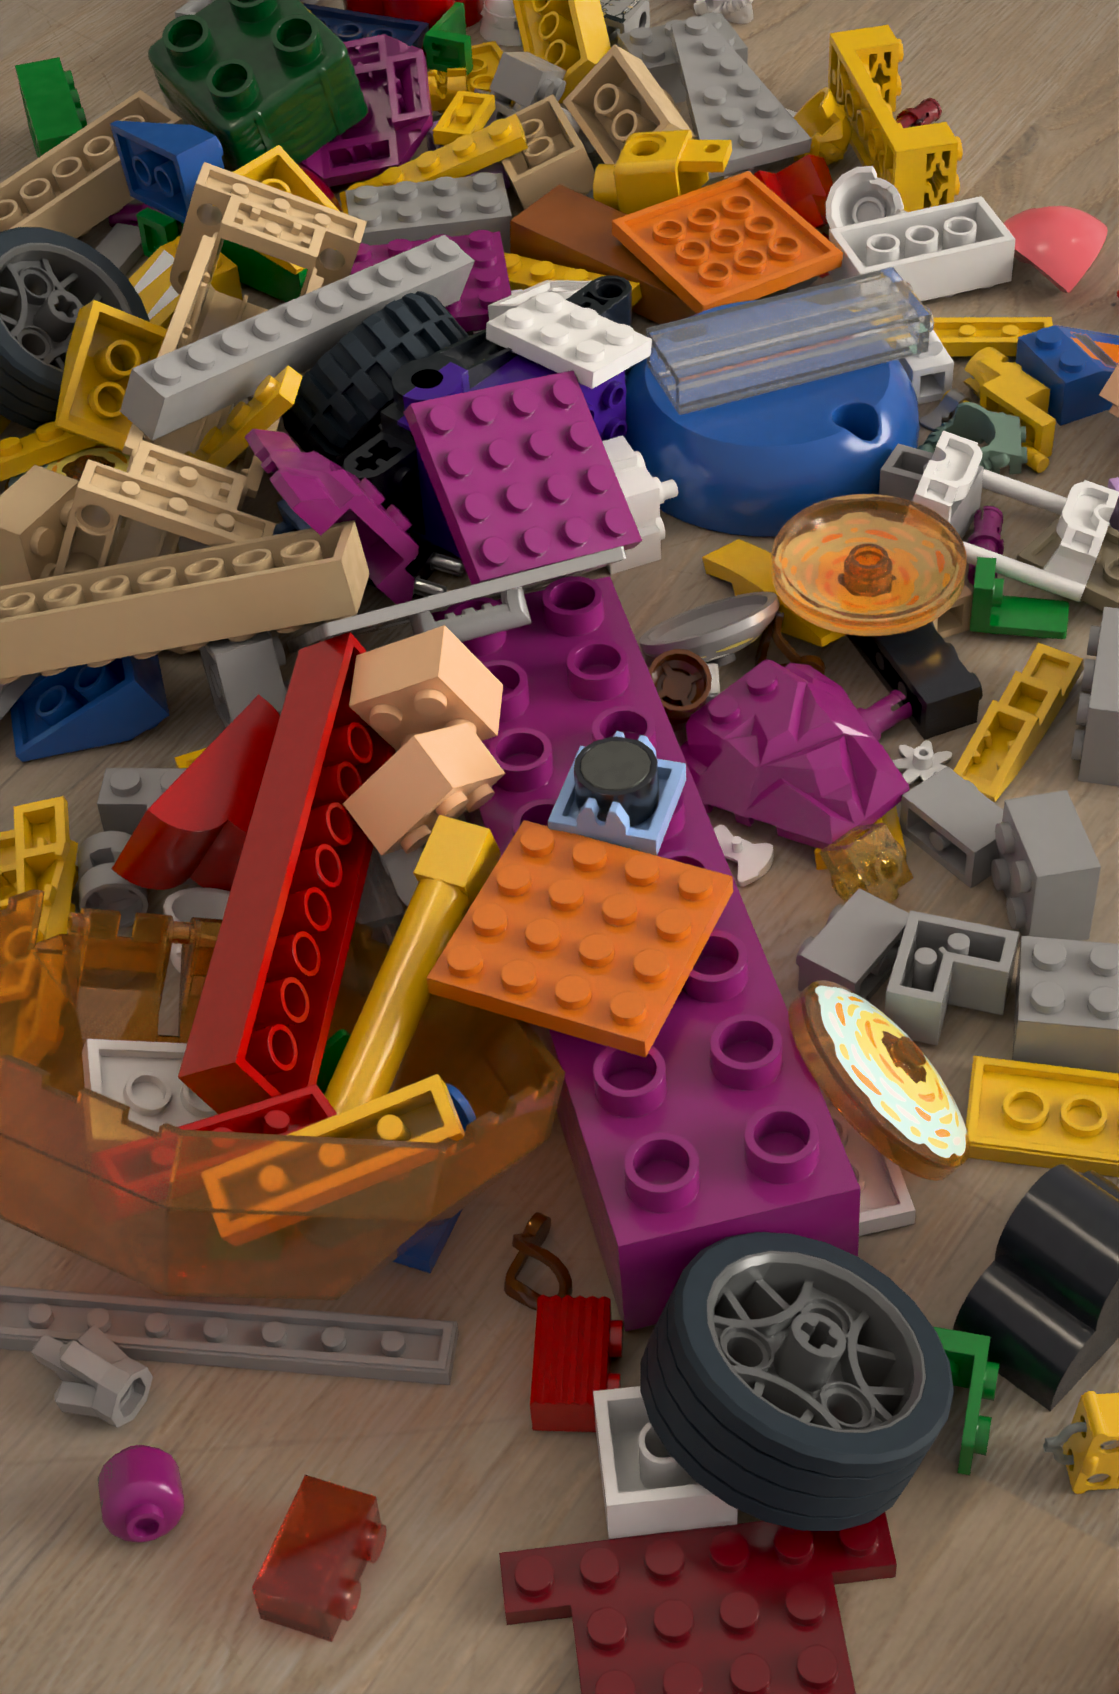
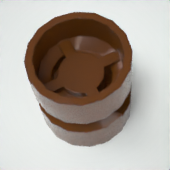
M673 649L665 651L656 657L648 670L671 727L676 732L686 729L689 717L705 705L711 691L712 676L708 665L699 655L689 650Z

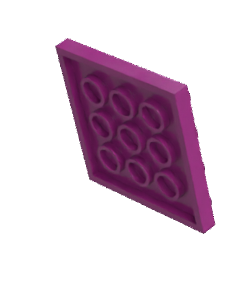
M477 230L469 235L453 237L445 235L457 243L460 249L475 260L460 300L445 308L465 332L486 329V323L489 321L488 305L512 295L500 231ZM445 234L434 235L429 239L417 241L395 239L388 244L369 246L368 244L360 243L350 275Z
M573 370L411 403L404 411L472 585L624 546L625 550L633 549L642 542Z

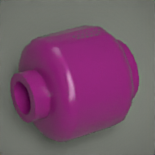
M135 1445L121 1450L103 1465L98 1476L102 1521L112 1535L130 1542L153 1541L169 1533L179 1523L185 1509L184 1494L179 1466L169 1453L156 1447Z

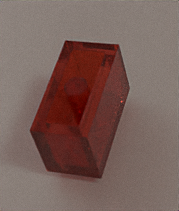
M304 1476L252 1586L260 1619L330 1642L333 1641L341 1621H349L357 1609L361 1595V1582L359 1580L367 1562L374 1564L378 1560L385 1543L387 1529L386 1525L381 1523L376 1496L312 1476Z

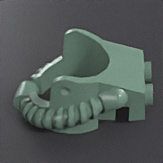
M962 402L957 405L953 418L949 419L948 423L944 422L936 427L929 434L924 444L917 448L934 453L942 432L946 431L979 444L985 441L988 445L980 448L982 459L979 465L984 467V469L1000 474V468L1009 465V475L1020 474L1022 464L1027 463V447H1021V443H1026V426H1020V417L1007 415L1004 412L988 411L976 403Z

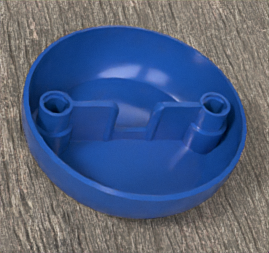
M753 300L721 305L686 318L663 336L656 339L651 345V356L633 365L625 379L627 433L624 438L633 451L641 453L646 469L652 477H658L660 482L673 479L678 487L677 497L665 500L663 504H660V510L686 523L708 530L756 537L795 535V529L844 514L846 516L866 514L878 506L880 469L897 444L916 449L918 447L920 426L917 396L912 382L898 358L878 336L866 327L842 314L811 304L782 300Z

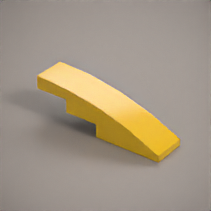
M737 539L702 557L706 574L731 582L735 596L753 592L775 593L780 604L778 610L784 613L781 628L783 633L824 647L853 632L824 628L795 610L785 600L781 579L775 572L774 567L777 556L762 548Z
M1038 642L1022 673L1015 671L999 702L992 700L953 771L964 780L972 782L982 794L991 801L996 802L1022 769L1061 710L1084 670L1083 658Z

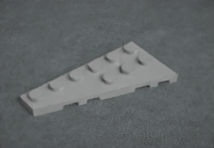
M705 15L689 17L687 20L671 24L670 38L676 62L680 66V78L682 86H685L686 102L694 134L697 135L698 140H731L732 153L724 172H708L709 179L810 152L811 137Z

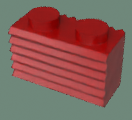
M544 1294L538 1297L530 1396L533 1431L596 1432L593 1391L621 1388V1374L610 1373L611 1357L622 1358L623 1320H612L611 1299L605 1295L599 1299L593 1295L588 1298L581 1295L575 1298L566 1295L561 1298L556 1294L552 1297Z

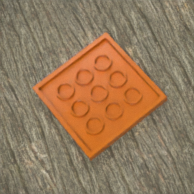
M749 171L612 220V235L696 314L721 305L753 301L842 267L843 252Z
M523 820L428 974L427 984L429 993L646 1058L733 893V876L582 835L551 830L548 826Z

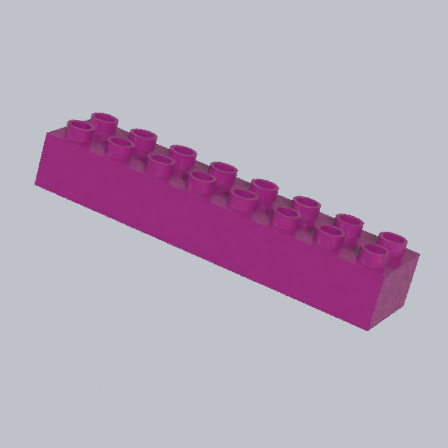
M581 576L557 579L550 583L545 590L524 594L531 624L462 642L503 684L498 736L481 742L506 774L491 787L495 794L489 801L475 811L468 812L466 810L464 812L467 823L491 830L501 851V856L523 820L548 826V819L580 746L586 747L596 740L613 737L616 731L623 732L625 738L638 740L640 735L648 737L655 748L657 759L686 763L610 576L593 580ZM481 597L450 605L447 610L431 614L434 621L445 619V614L453 612L455 616L462 615L463 609L473 607L477 611L481 610V605L491 603L492 606L502 604L501 599L493 600L488 597ZM686 763V782L657 856L732 876ZM734 878L733 893L646 1058L529 1023L621 1320H623L625 1332L657 1324L683 1269L702 1249L725 1237L752 1232L795 1234L826 1242L858 1257L860 1186Z

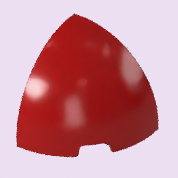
M808 154L776 174L761 170L753 174L815 229L828 224L825 202L833 181L823 157Z

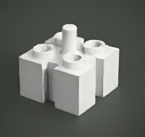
M623 435L602 442L642 542L633 549L625 550L627 559L605 566L610 574L661 560V540L665 539V527L660 517V504L678 495L676 482L673 479L660 482L658 477H652L646 469L641 453L633 451Z

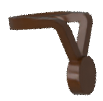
M778 610L775 618L763 631L757 648L754 667L766 660L771 638H773L775 645L791 663L810 665L825 675L826 667L819 657L814 655L800 657L781 635L784 613ZM784 663V664H779V665H781L782 667H785V666L788 665L789 663Z
M536 1212L530 1218L523 1233L513 1235L512 1246L519 1250L510 1265L504 1282V1291L509 1297L536 1311L537 1300L541 1294H538L516 1279L529 1256L544 1263L556 1275L559 1282V1292L557 1294L559 1297L571 1296L573 1292L572 1279L566 1266L557 1256L541 1247L549 1233L551 1218L540 1212Z

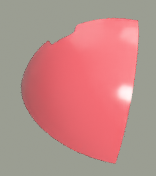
M1060 205L1031 208L1012 216L1003 223L1016 239L1014 257L1019 262L1034 266L1060 291L1066 293L1072 291L1100 252L1108 231L1107 226L1094 216L1076 208Z

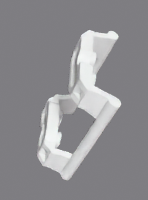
M943 431L932 459L929 460L921 477L903 528L906 526L920 532L925 538L941 543L951 557L975 566L977 557L997 558L995 573L1080 602L1104 540L1119 492L1084 480L1074 484L1068 498L984 469L982 488L1061 515L1056 527V532L1062 539L1060 546L1043 569L1034 567L949 536L951 507L954 501L962 500L967 496L979 468L982 451L978 446V442Z

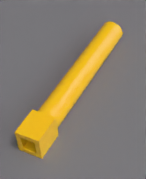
M442 815L438 816L413 872L418 885L325 1091L324 1096L337 1114L389 1093L431 996L428 990L427 976L501 856V851L489 828Z

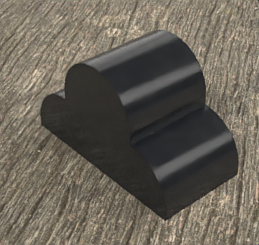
M1059 1164L1047 1171L1021 1199L1002 1231L994 1261L970 1290L953 1326V1330L990 1336L987 1361L999 1363L998 1374L1049 1411L1063 1399L1119 1338V1187L1094 1170L1080 1174L1066 1164Z

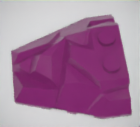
M252 429L245 436V439L254 454L262 462V468L268 474L271 471L274 473L269 479L289 507L320 536L333 524L355 520L370 573L369 578L396 605L412 601L415 579L405 568L418 555L419 546L407 533L412 524L393 504L385 509L381 505L385 498L366 478L360 481L355 475L344 470L338 464L316 451L300 452L298 446L287 433Z
M772 660L762 661L689 717L686 723L688 741L680 746L707 813L710 814L714 806L733 812L736 822L751 827L754 819L776 826L778 836L834 854L900 803L902 795L910 790L908 783L870 730L868 724L853 705L844 689L810 665L789 663L782 667Z

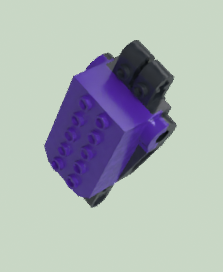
M611 275L598 277L566 299L580 307L593 309L598 315L613 322L625 324L633 328L631 325L632 286L623 277ZM486 329L441 349L428 358L412 360L402 365L394 373L392 379L394 402L380 412L381 424H379V433L345 458L344 470L355 475L360 481L364 478L369 480L385 498L381 503L385 509L391 504L395 505L412 524L407 533H410L415 540L441 547L461 558L404 411L411 403L557 374V372L513 352L509 347L504 348L487 340ZM626 370L593 389L579 383L602 441L622 435L625 437L627 433Z

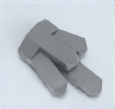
M95 1324L81 1334L78 1338L79 1343L73 1340L65 1345L44 1334L34 1344L31 1353L37 1362L55 1371L60 1380H62L54 1394L55 1402L62 1412L98 1417L118 1428L134 1420L147 1401L153 1379L148 1367L129 1358Z

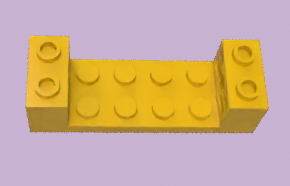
M889 25L830 33L828 88L831 90L836 102L845 107L846 116L852 128L850 144L862 167L873 166L878 178L890 182L897 188L906 212L954 202V196L959 195L960 182L956 172L957 161H961L963 155L960 138L953 134L947 122L903 128L902 124L897 123L893 117L892 112H896V96H900L902 91L901 79L898 74V62H902L904 56L901 39L895 37Z

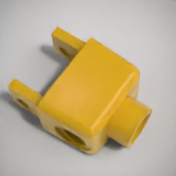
M691 130L632 133L626 139L616 164H598L593 180V198L628 215L700 189L709 180L708 172H724L732 153L731 140H693Z

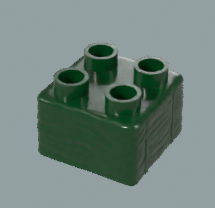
M214 0L194 15L179 16L169 22L163 31L162 38L151 45L148 50V58L169 110L181 117L185 125H194L216 135L223 148L222 161L224 169L230 172L236 171L278 145L283 148L295 163L299 164L336 136L341 135L358 123L368 113V108L364 101L359 80L355 75V69L348 55L347 47L338 36L299 0Z

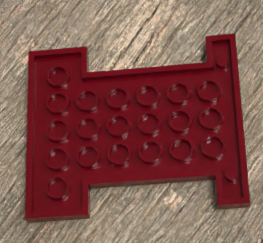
M886 1512L869 1523L840 1531H802L764 1521H755L499 1553L507 1625L572 1617L581 1694H856L834 1585L896 1577L897 1569Z

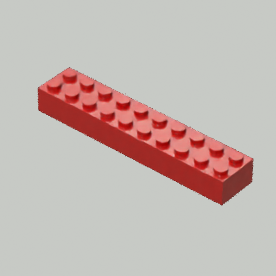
M351 632L299 649L178 1074V1078L217 1114L317 1083L374 846L343 803L396 753V750L349 707L356 655L367 652Z

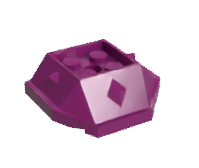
M386 34L343 42L347 47L348 55L355 69V75L359 80L368 113L362 120L341 135L336 136L310 157L300 162L299 165L316 174L328 187L369 180L391 167H398L409 162L433 125L426 58L422 49L412 45L408 46L402 41Z

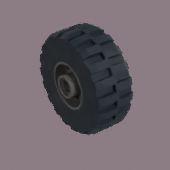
M417 291L415 294L409 293L397 301L390 302L383 309L367 317L355 329L343 336L334 347L317 361L310 371L305 373L302 377L294 405L282 415L284 428L303 451H316L342 467L345 458L379 433V424H381L380 412L394 402L392 388L394 373L402 365L412 360L428 358L435 352L469 337V335L433 295Z

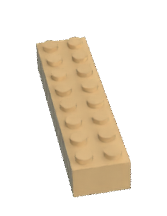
M355 520L333 524L321 536L313 528L0 586V684L11 683L22 675L39 672L43 676H52L65 671L68 667L87 664L91 668L101 667L111 663L116 658L134 655L136 659H146L159 654L162 650L181 647L182 650L186 651L195 650L207 645L210 641L228 638L231 642H240L265 631L276 630L278 633H290L299 630L305 624L321 621L328 623L357 615L370 573Z

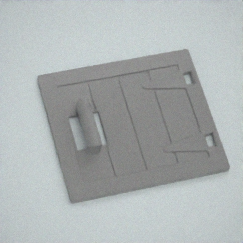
M624 546L328 622L288 641L289 652H298L299 649L347 632H351L354 636H359L411 622L414 635L445 625L461 642L531 624V619L524 592L546 587L553 581L563 577L580 576L627 559ZM481 597H488L493 600L501 599L502 604L492 606L491 603L481 605V610L477 611L473 607L463 609L462 615L455 616L453 612L445 614V619L434 621L431 614L447 610L450 605Z

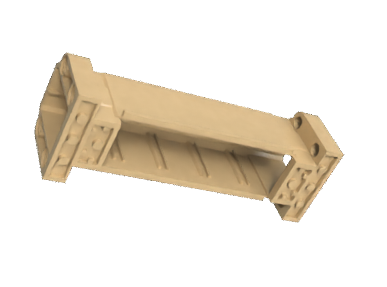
M204 162L194 187L170 272V283L173 289L181 296L158 357L268 310L248 303L249 296L246 294L244 299L240 300L215 291L211 285L224 239L308 269L299 295L300 297L350 275L367 221ZM231 405L153 441L132 423L122 453L131 456L126 472L88 459L76 489L53 576L181 553L178 547L180 536L212 547L272 536L276 523L241 512L245 497H256L264 472L261 466L262 462L254 454L250 445L244 460L234 459L225 468L184 455L187 451L194 454L211 428L216 426L220 429L226 424ZM280 418L267 430L277 431ZM181 647L166 649L178 654L195 651L182 650Z

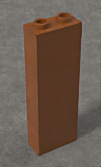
M559 184L510 220V253L540 261H549L553 264L575 269H584L601 275L619 276L628 281L640 283L642 298L632 307V312L669 329L696 314L612 235V220L627 214Z

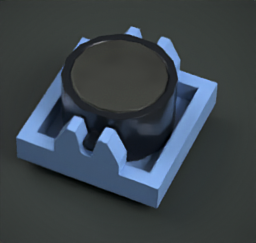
M616 731L613 737L596 740L586 747L580 746L548 819V828L582 835L657 856L686 782V763L657 759L655 748L648 737L640 735L638 740L625 738L623 732Z

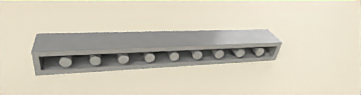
M443 235L132 368L120 412L153 441L254 395L259 384L268 375L275 378L288 365L298 373L312 368L349 331L355 329L373 313L375 314L383 309L385 305L394 300L401 299L406 294H415L417 291L425 292L436 297L444 307L459 301L475 260L460 249L457 243Z

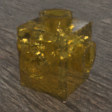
M886 823L857 825L819 852L832 876L831 884L834 891L845 902L860 888L891 903L899 897L898 889L914 878L906 863L907 858L904 849L892 837Z

